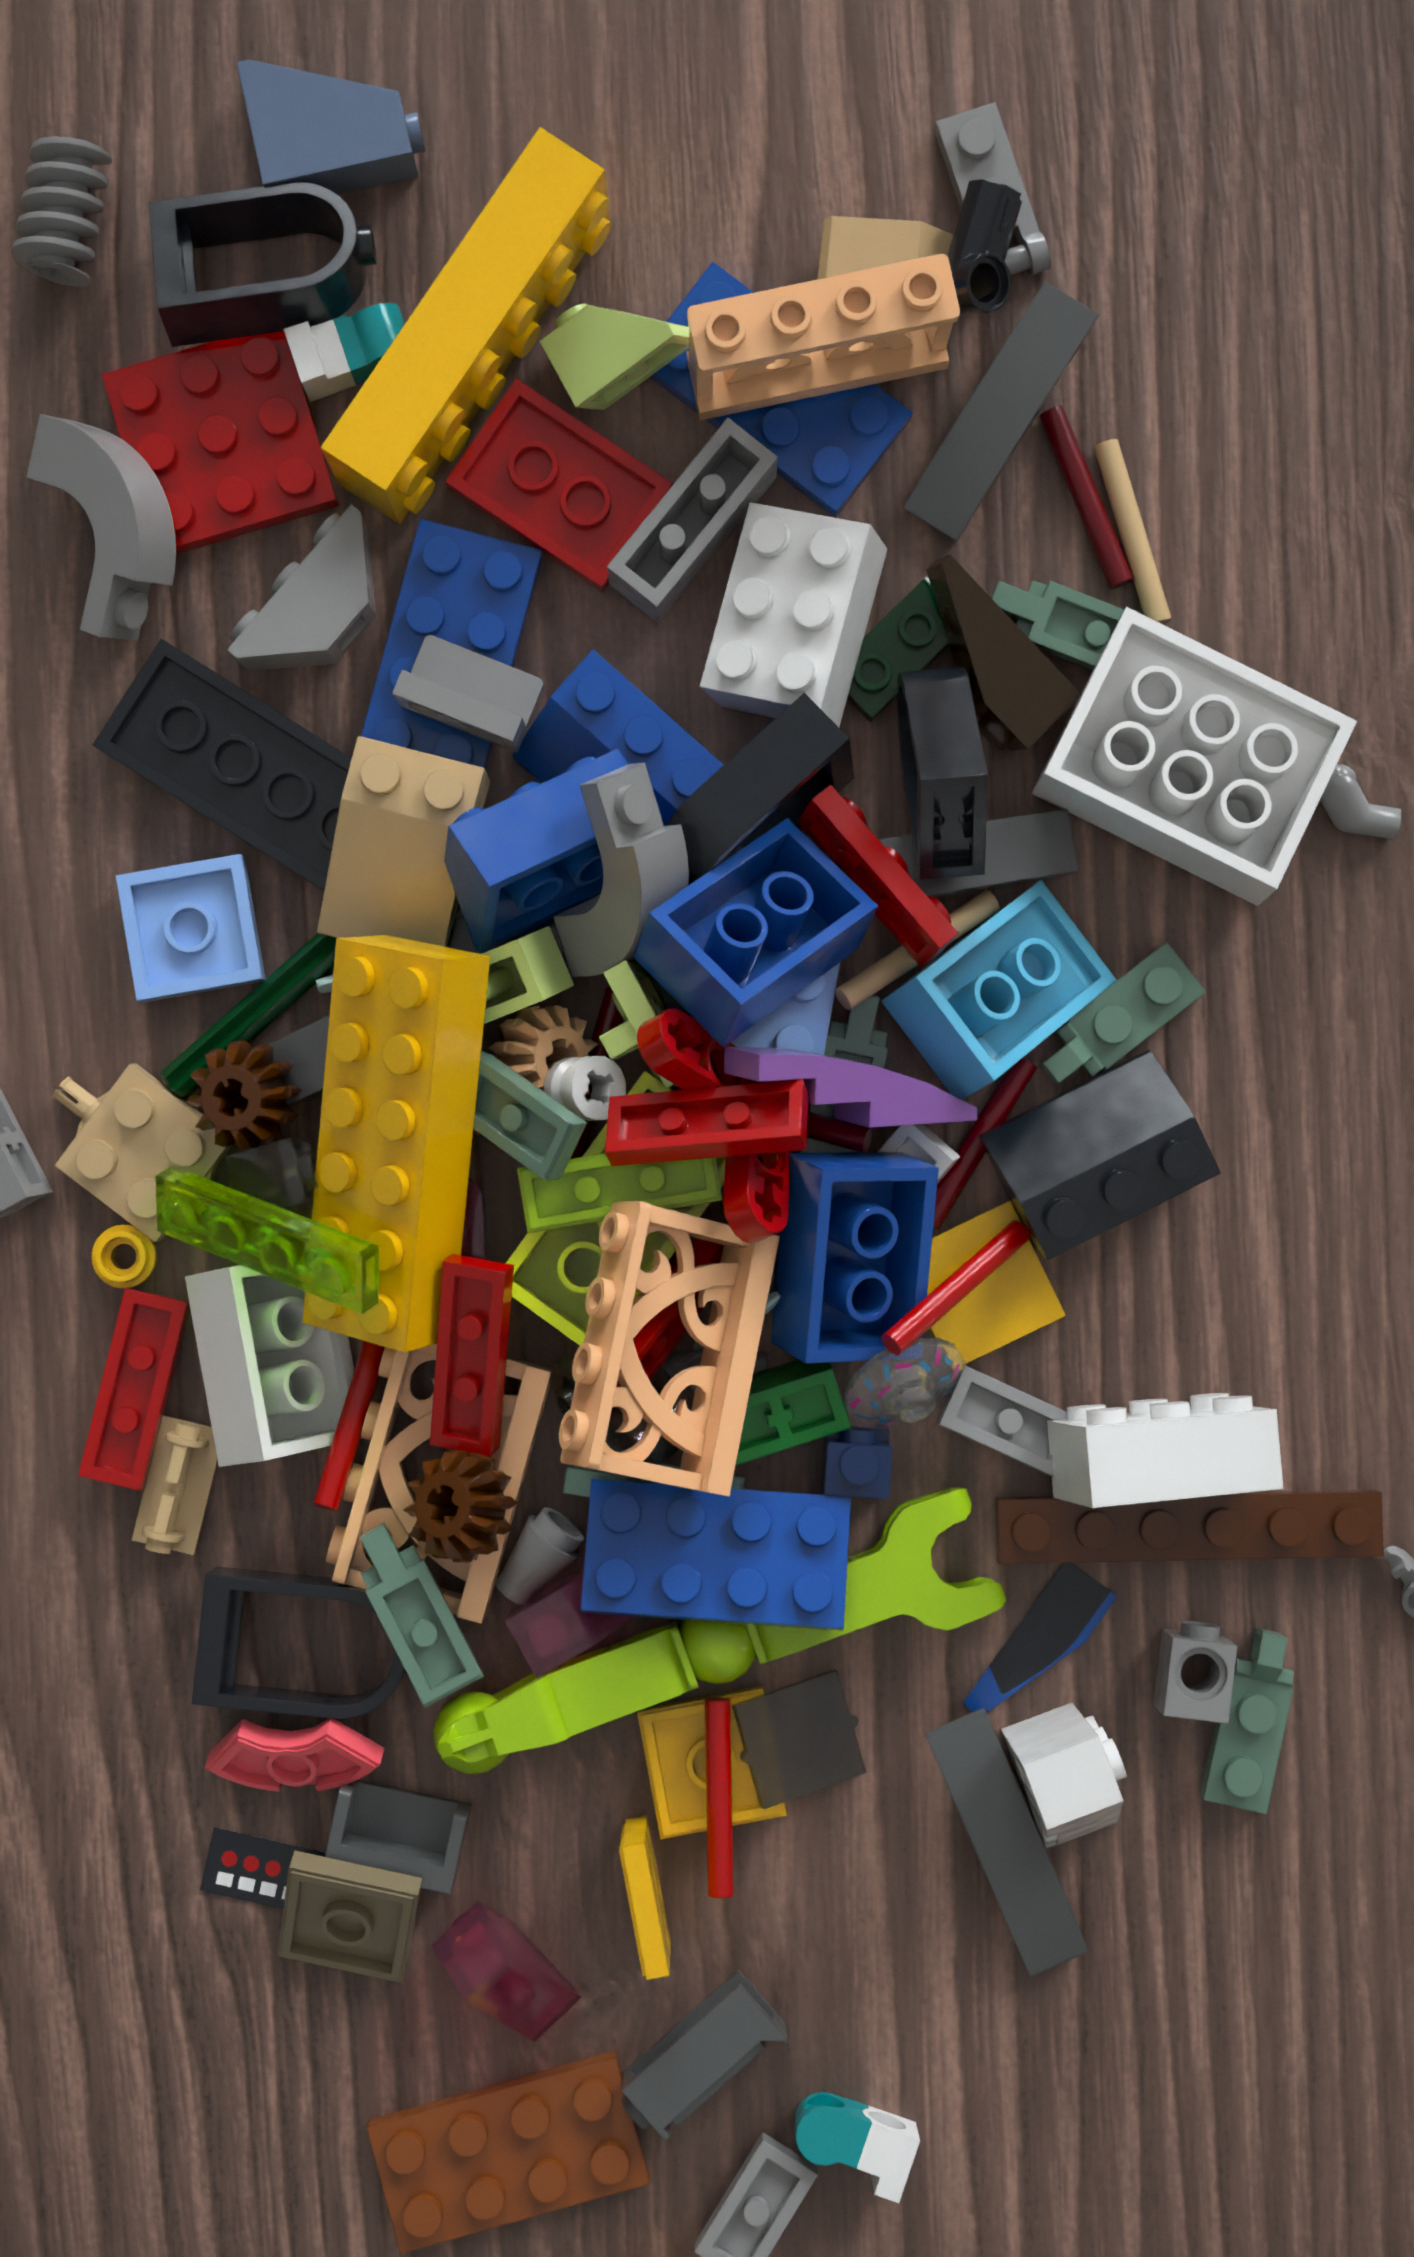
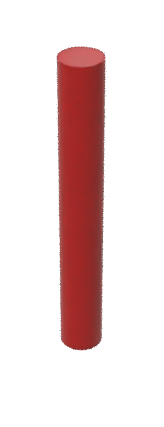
M1011 1221L886 1331L881 1337L884 1346L892 1354L901 1355L1030 1240V1232L1026 1226L1020 1221Z
M363 1341L313 1505L319 1508L338 1512L360 1441L365 1416L379 1379L378 1372L385 1349L384 1346Z
M713 1697L705 1699L708 1896L712 1898H728L734 1895L730 1699Z

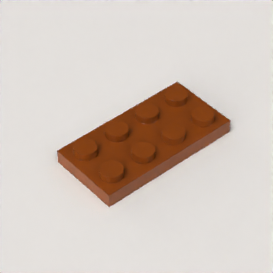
M617 2050L370 2119L366 2128L400 2254L650 2184L651 2175L637 2124L627 2113L621 2101L625 2094L622 2092L623 2072Z

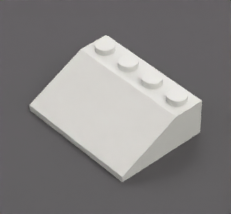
M1126 607L1031 794L1063 810L1067 809L1069 813L1259 906L1278 889L1357 721Z

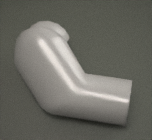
M1337 764L1320 798V802L1333 825L1347 833L1396 839L1401 824V809L1369 804L1356 781L1354 770L1349 766Z

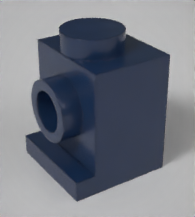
M851 1426L850 1429L824 1437L821 1489L824 1495L889 1499L893 1447L889 1443V1429Z

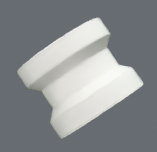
M605 1056L568 1057L555 1062L548 1070L544 1081V1092L583 1120H607L609 1098L611 1096L626 1095V1081L620 1067L613 1060ZM591 1083V1098L586 1099L585 1095L588 1092V1085Z

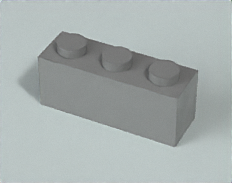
M727 418L608 564L609 585L659 624L745 518L749 503H757L775 481L778 456L730 418Z

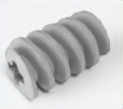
M58 136L40 138L34 141L30 148L29 155L34 164L28 167L25 174V181L30 189L24 191L21 197L20 205L25 214L19 216L16 223V230L21 238L14 241L11 254L14 260L22 267L49 281L76 287L88 286L91 277L87 273L75 268L74 264L75 262H92L95 258V252L91 248L79 243V238H96L99 235L100 228L83 218L84 213L98 214L104 209V203L93 195L88 194V189H106L109 179L104 174L92 169V166L110 165L112 158L101 147L86 140Z

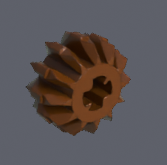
M245 1040L234 1041L228 1045L227 1051L224 1049H213L205 1055L208 1068L196 1069L194 1073L189 1075L202 1088L201 1093L191 1095L186 1101L191 1106H202L204 1114L200 1117L195 1127L202 1131L215 1128V1145L227 1147L234 1145L236 1142L238 1148L242 1151L258 1149L261 1140L265 1143L277 1142L283 1136L280 1123H291L298 1117L297 1113L286 1104L287 1098L298 1096L302 1089L297 1085L285 1084L284 1078L289 1074L293 1064L288 1063V1061L273 1063V1047L263 1044L256 1045L252 1049L250 1043Z
M450 1450L449 1452H444L442 1459L432 1458L430 1461L422 1462L424 1479L417 1478L414 1481L408 1482V1485L416 1494L415 1503L403 1509L410 1516L417 1518L409 1536L416 1538L417 1541L426 1542V1554H431L435 1558H449L453 1562L470 1563L472 1560H477L479 1554L489 1555L492 1552L499 1551L497 1534L505 1535L507 1532L514 1530L504 1517L506 1509L512 1508L518 1502L510 1496H504L503 1493L512 1477L506 1475L503 1471H496L495 1460L490 1459L487 1455H470L466 1451Z

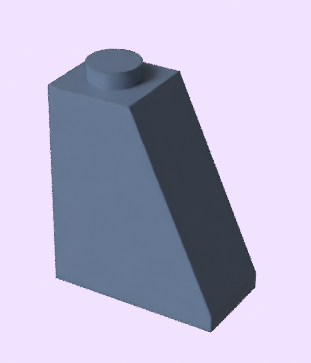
M254 60L237 62L263 186L305 182L320 185L336 194H342L419 177L414 154L426 151L417 112L405 115L399 91Z

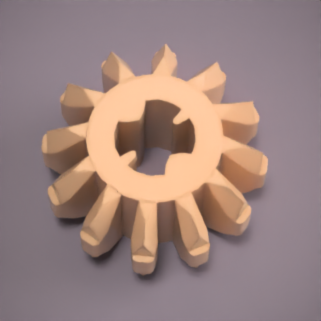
M558 1005L545 1006L544 1008L528 1006L517 1011L515 1019H507L504 1023L498 1025L504 1041L495 1042L488 1049L499 1056L501 1062L544 1092V1081L547 1072L555 1062L568 1057L584 1058L599 1043L591 1039L583 1040L582 1037L587 1021L581 1020L578 1017L569 1018L567 1008H562Z

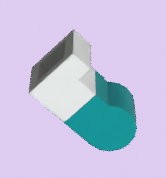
M380 303L359 310L349 317L345 315L311 327L308 321L284 329L301 383L310 402L362 384L368 379L405 325L400 307L397 304Z
M817 2092L809 2094L804 2098L795 2111L794 2127L798 2149L805 2159L816 2165L823 2166L839 2162L870 2173L874 2195L899 2203L920 2143L916 2122L832 2093Z

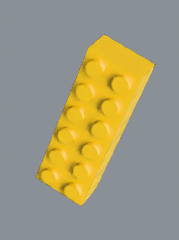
M539 127L322 444L321 450L339 485L399 525L409 511L417 514L425 506L435 487V481L432 480V477L445 459L452 462L461 453L470 437L471 430L467 426L480 407L488 410L501 394L506 382V378L502 374L515 355L522 359L530 352L541 331V325L538 324L539 320L550 304L558 307L566 299L576 280V274L573 270L584 254L588 253L593 256L605 242L612 225L608 220L609 198L607 197L605 169Z
M389 935L336 938L302 1323L404 1353L437 1344L443 1261L451 1254L461 1255L490 955Z

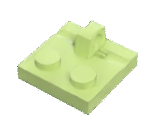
M627 960L603 972L614 992L611 994L614 1003L625 1021L599 1037L609 1057L615 1060L638 1049L637 1032L639 1026L648 1019L665 1011L659 994L645 968L640 964ZM650 1068L655 1078L662 1082L666 1089L679 1088Z

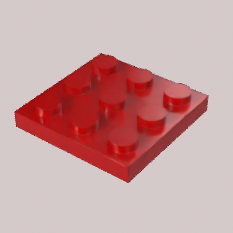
M284 331L212 341L101 374L120 438L132 446L146 460L163 487L173 517L176 554L339 506L325 456L321 450V443L307 396Z

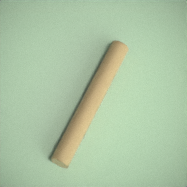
M1118 439L1107 440L1097 444L1094 447V451L1130 571L1134 578L1133 581L1143 614L1161 624H1165L1172 620L1119 441Z
M982 891L949 913L951 924L959 933L951 942L999 911V903L990 891ZM901 945L836 988V997L845 1009L851 1010L917 966L918 963Z

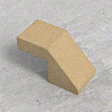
M830 216L824 218L818 279L937 254L948 255L953 234L922 221Z

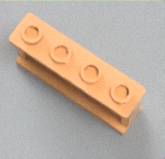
M937 254L690 306L687 309L689 351H686V357L699 420L947 369L949 364L947 345L953 323L958 320L960 315L948 256L946 254Z
M620 1201L612 1204L611 1210L605 1216L599 1232V1246L602 1249L598 1275L590 1284L586 1296L585 1305L589 1319L584 1343L576 1351L573 1360L572 1375L576 1383L571 1408L565 1413L559 1429V1444L562 1448L561 1463L699 1492L730 1496L780 1236L772 1235L759 1242L750 1244L738 1238L727 1224L653 1206L641 1201ZM658 1231L669 1238L676 1251L678 1272L671 1274L669 1260L658 1250H651L654 1255L652 1269L648 1272L640 1269L646 1236L648 1234ZM690 1237L724 1245L720 1263L694 1267V1252ZM635 1291H636V1292H639L640 1294H638V1295L634 1298V1296H635ZM699 1291L698 1308H704L708 1301H713L708 1325L702 1324L698 1317L695 1305V1292ZM678 1300L679 1314L685 1329L704 1348L700 1366L689 1367L677 1373L665 1385L659 1396L642 1367L633 1338L656 1314ZM689 1385L696 1387L691 1411L687 1408L686 1400L680 1399L674 1412L672 1408L680 1393ZM613 1407L619 1408L623 1414V1422L615 1432L633 1430L638 1426L642 1418L648 1423L639 1441L631 1448L622 1452L613 1451L605 1442ZM660 1436L683 1450L680 1469L643 1462L655 1448Z
M437 1344L406 1353L387 1347L384 1349L378 1376L388 1378L382 1402L371 1401L363 1423L361 1438L370 1440L364 1465L354 1463L347 1480L343 1500L353 1503L347 1527L340 1525L335 1527L327 1552L326 1563L336 1565L332 1582L343 1585L347 1584L361 1589L367 1588L361 1572L373 1567L374 1564L367 1556L365 1547L360 1539L361 1534L379 1524L385 1523L392 1534L397 1548H400L409 1538V1534L417 1521L415 1516H410L403 1511L404 1508L415 1503V1498L406 1480L401 1461L420 1444L430 1438L433 1394L427 1399L417 1398L411 1389V1379L413 1372L420 1364L436 1360ZM507 1357L505 1376L522 1380L518 1394H504L500 1447L490 1459L495 1460L496 1471H503L506 1475L512 1477L503 1493L504 1496H510L518 1502L555 1369ZM401 1406L408 1415L417 1419V1421L391 1440ZM381 1477L382 1485L392 1507H380L371 1511ZM517 1504L510 1509H506L504 1518L510 1525H512ZM509 1532L505 1535L497 1534L499 1551L492 1552L489 1555L479 1554L477 1560H472L470 1563L453 1562L449 1558H435L431 1554L425 1553L426 1542L417 1541L416 1538L411 1537L418 1545L416 1550L421 1559H426L428 1555L441 1567L466 1582L463 1594L440 1588L452 1613L457 1615L456 1617L482 1624L488 1612Z

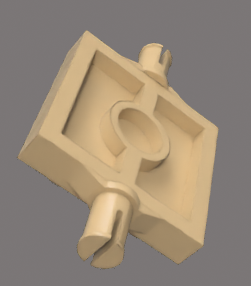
M136 1063L129 1064L110 1091L99 1098H95L74 1082L71 1077H67L60 1083L59 1087L62 1089H56L52 1098L58 1100L82 1120L79 1123L76 1137L55 1164L58 1169L154 1242L162 1241L180 1215L195 1206L219 1223L223 1229L234 1219L232 1216L237 1215L241 1207L236 1206L219 1193L211 1184L214 1181L218 1164L232 1146L221 1147L214 1144L215 1128L202 1131L195 1127L203 1115L181 1097L176 1096L168 1087Z

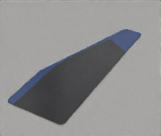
M1063 1563L964 1700V1705L973 1712L984 1708L986 1713H988L1085 1643L1116 1600V1595L1073 1563Z

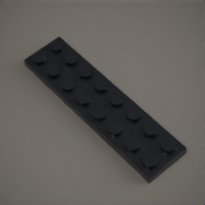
M160 639L96 738L93 746L324 891L341 797L352 758L165 640ZM458 903L447 947L479 953L473 945ZM554 919L496 946L499 947L550 926L562 957L564 955Z

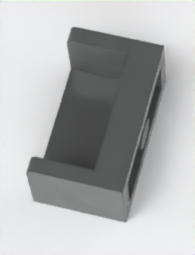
M356 1780L342 1785L337 1797L325 1857L422 1878L421 1888L451 1894L458 1873L472 1803L364 1780Z

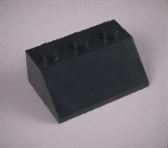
M1150 1050L978 1135L1009 1201H1011L1021 1223L1030 1232V1242L1033 1248L1047 1261L1221 1174L1194 1114Z

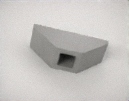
M352 504L342 516L335 513L324 521L313 538V543L316 545L301 564L294 561L286 566L273 583L272 591L275 594L259 613L255 609L249 611L233 629L230 638L234 642L227 651L246 671L336 664L376 617L369 528L362 513Z

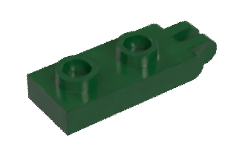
M928 576L863 638L847 700L870 723L897 697L899 672L925 670L949 646Z

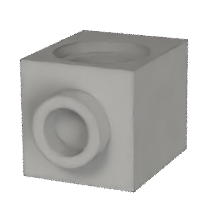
M1181 1621L1180 1631L1162 1629L1153 1705L1164 1716L1229 1723L1237 1645L1227 1637L1219 1636L1220 1626L1197 1621ZM1194 1654H1206L1210 1661V1670L1207 1677L1197 1684L1183 1683L1181 1668L1184 1661Z

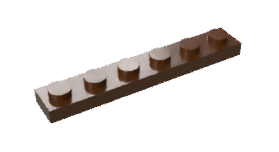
M1377 1490L1248 1492L1090 1508L1053 1498V1496L995 1497L996 1554L999 1564L1384 1556L1382 1492Z

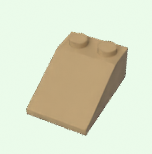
M358 736L341 797L317 933L333 938L389 935L447 947L459 903L444 862L448 826L453 824L464 812L477 807L484 808L490 785V779L485 768Z

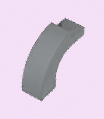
M40 414L26 477L55 486L72 495L85 510L94 533L95 561L80 630L98 637L138 640L141 625L148 613V594L151 583L172 586L175 573L176 536L173 517L163 487L146 460L132 446L116 435L81 422Z
M645 762L625 765L579 785L601 855L603 886L601 895L553 916L572 977L600 975L625 960L630 961L634 959L633 956L649 912L688 886V855L681 824L663 825Z

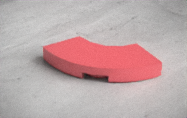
M328 1718L315 1727L293 1731L265 1728L242 1719L210 1750L204 1768L232 1782L267 1791L280 1792L282 1784L292 1787L315 1784L316 1790L322 1791L352 1783L371 1773L380 1766L385 1748L334 1718Z

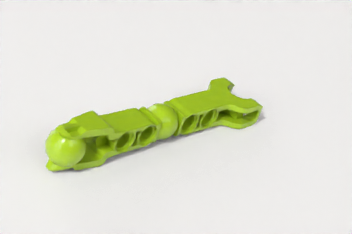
M949 1487L897 1505L886 1519L881 1537L876 1544L862 1552L848 1556L843 1631L684 1620L678 1628L676 1621L555 1665L535 1670L492 1695L478 1691L456 1695L445 1702L436 1715L432 1729L434 1748L442 1761L457 1772L469 1775L487 1773L501 1765L509 1753L557 1744L573 1735L667 1701L690 1690L699 1688L697 1679L711 1684L733 1682L748 1671L756 1657L761 1665L902 1614L915 1617L924 1625L948 1631L1000 1610L1006 1602V1596L1001 1584L986 1577L949 1583L940 1579L932 1567L931 1549L937 1536L952 1525L966 1520L971 1513L972 1504L966 1488Z

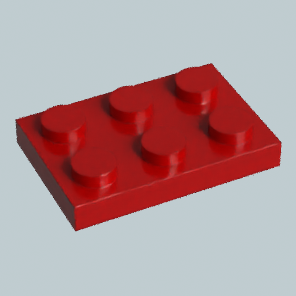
M517 378L445 481L447 489L536 549L542 550V553L602 593L609 585L608 564L673 485L668 479Z

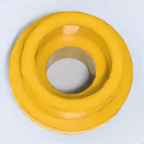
M116 1225L108 1228L97 1238L92 1249V1265L96 1274L103 1282L116 1288H132L142 1284L151 1276L157 1262V1250L153 1240L133 1225ZM124 1244L133 1247L136 1253L135 1263L128 1269L120 1267L115 1258L116 1251Z

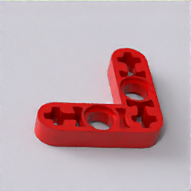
M675 1008L668 1009L639 1026L637 1043L646 1064L655 1073L683 1090L775 1082L754 1081L725 1074V1047L737 1046L730 1042L725 1047H722L694 1018L683 1011ZM710 1061L713 1063V1065H714L715 1068L717 1069V1072H718V1074H719V1077H720L721 1082L719 1081V1079H718L717 1076L715 1075V1073H714V1071H713V1069H712V1066H711ZM790 1151L762 1153L760 1156L763 1164L756 1154L725 1157L724 1214L729 1227L742 1241L750 1244L756 1243L783 1231L787 1226L789 1215Z

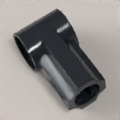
M984 179L972 180L968 183L947 255L960 314L997 311L1005 304L1010 294L1011 277L1005 263V258L1022 201L1020 200L1021 193L1007 185L989 182Z

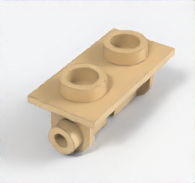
M165 1415L162 1416L132 1541L145 1543V1549L156 1553L170 1554L171 1550L195 1555L218 1463L212 1427Z

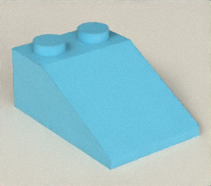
M1039 880L921 969L881 1002L950 1094L963 1100L995 1081L1117 980L1043 881Z

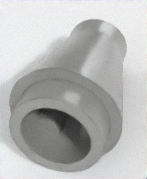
M544 1507L538 1516L530 1515L503 1571L495 1580L497 1589L512 1602L522 1606L525 1605L534 1593L579 1557L578 1547L584 1540L582 1532L567 1517L548 1507Z

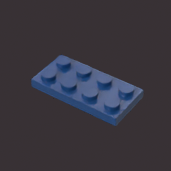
M712 262L666 322L689 327L687 309L690 306L754 292L716 263ZM684 351L650 376V378L698 414L686 351ZM876 384L705 420L719 429L724 421L730 418L778 456L777 474L836 518L911 421L913 412Z
M420 518L362 730V737L483 767L486 770L493 743L399 706L392 692L401 670L411 673L424 638L427 635L436 636L514 667L543 560L542 550Z
M591 1479L581 1612L843 1631L851 1497L731 1489L730 1496L728 1497L666 1484Z

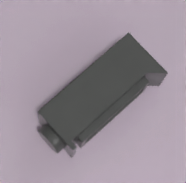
M738 1968L623 2072L622 2092L625 2096L621 2101L624 2108L643 2130H648L652 2126L664 2140H667L670 2137V2123L673 2121L678 2127L765 2049V2041H788L786 2022Z

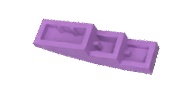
M725 1047V1074L754 1081L803 1079L809 1093L808 1103L813 1105L834 1104V1119L869 1128L977 1121V1107L927 1082L875 1065L785 1048Z

